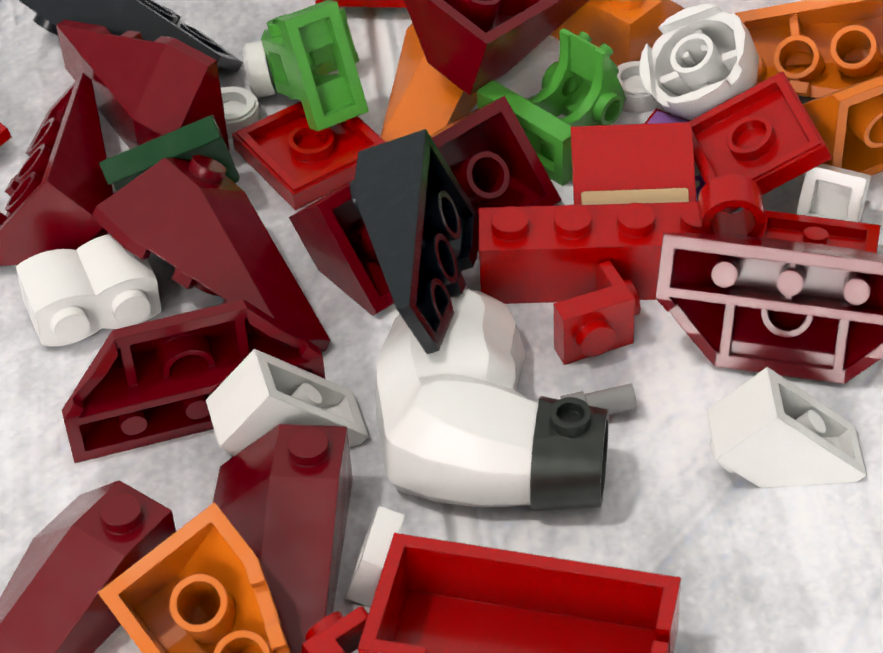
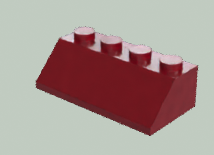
M505 96L473 110L430 135L478 214L479 208L553 206L561 201L558 192ZM351 182L293 214L289 219L318 271L370 315H375L394 304L362 216L353 203L350 192ZM478 234V250H477V252L479 251V234Z

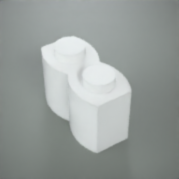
M110 234L90 240L77 250L55 249L36 254L16 266L22 298L41 346L54 347L73 344L92 336L102 328L119 329L140 324L162 311L157 278L148 259L142 260L126 250Z

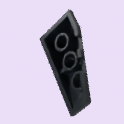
M19 0V2L36 12L33 19L36 24L58 36L57 24L66 19L105 26L113 35L121 36L128 30L141 32L143 39L148 41H155L161 36L173 37L217 60L218 67L238 72L243 63L199 30L184 23H181L180 27H178L177 24L181 16L152 0Z
M423 129L359 151L355 179L350 183V192L353 203L364 221L396 309L426 354H430L440 350L454 316L450 298L463 294L466 282L461 272L473 268L476 262L479 214L428 131Z

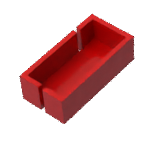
M394 533L359 642L358 653H674L678 633L681 577Z

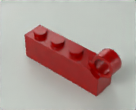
M727 174L716 177L706 183L699 193L698 201L479 208L481 292L504 304L560 302L596 291L597 264L610 260L623 280L630 279L637 290L639 300H656L663 234L717 233L758 237L765 226L760 187L749 177L739 174ZM730 207L745 208L742 211L732 214H727V212H719L723 209Z

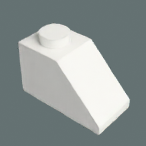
M253 349L206 399L214 427V436L219 447L233 456L279 424L347 427L349 448L361 445L369 437L352 390L256 349Z
M768 367L707 409L712 437L710 448L716 461L726 471L736 472L760 488L854 483L867 476L855 425Z

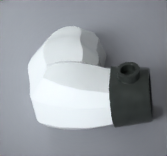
M464 289L463 294L451 297L454 316L440 350L430 354H426L401 315L399 314L395 318L380 350L376 365L375 400L376 419L386 477L397 489L437 503L480 508L531 505L532 511L601 508L607 462L608 409L589 406L585 401L575 397L554 399L540 396L539 402H535L517 392L526 353L516 322L506 304L483 292Z

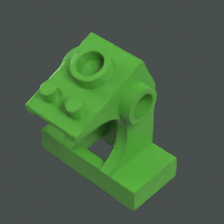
M326 0L291 14L276 17L266 23L268 29L264 30L261 42L276 91L288 96L289 99H297L302 102L310 129L320 131L369 112L355 65L360 60L354 47L345 9H339L337 1ZM338 70V73L327 75L331 72Z
M565 28L560 30L559 61L551 64L544 73L541 83L542 90L538 94L530 98H523L494 80L477 90V109L503 96L506 97L549 178L561 186L572 180L570 127L612 125L619 118L624 107V101L627 99L617 77L619 69L610 59V56L614 53L612 48L605 43L597 47L590 43L592 39L587 33L581 31L576 35ZM561 114L566 116L564 118H557Z

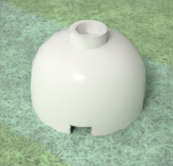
M702 4L687 7L667 18L658 27L662 35L656 40L652 49L646 43L641 53L639 74L645 90L671 115L691 121L754 87L757 83L759 54L749 30L732 11L731 13L722 12L718 5Z

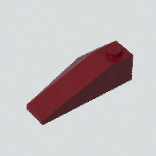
M404 0L427 63L471 96L490 81H495L508 73L589 0Z
M66 19L57 24L65 68L75 81L82 73L92 79L98 110L129 149L214 115L227 148L230 150L217 60L173 37L161 36L155 41L144 40L141 32L128 30L119 36L111 34L105 26Z
M82 73L48 110L25 153L29 158L18 174L11 179L5 190V193L11 197L5 207L6 214L4 215L0 212V266L19 265L24 260L45 251L55 249L77 250L88 241L108 233L92 218L95 207L113 195L112 184L108 185L99 165V162L107 159L93 82L91 78Z
M193 155L191 160L165 157L95 207L92 218L116 241L142 260L149 258L152 252L174 266L176 269L171 279L186 289L195 287L205 293L220 296L224 299L222 304L244 299L320 347L321 351L327 350L331 341L245 191L225 175L226 168L218 161L203 155Z
M279 424L226 461L219 469L213 503L217 504L260 560L291 653H302V643L307 641L305 639L307 632L322 618L333 613L353 482L347 427Z
M120 480L79 495L33 538L0 597V653H93L121 625L98 592L176 532L172 510Z

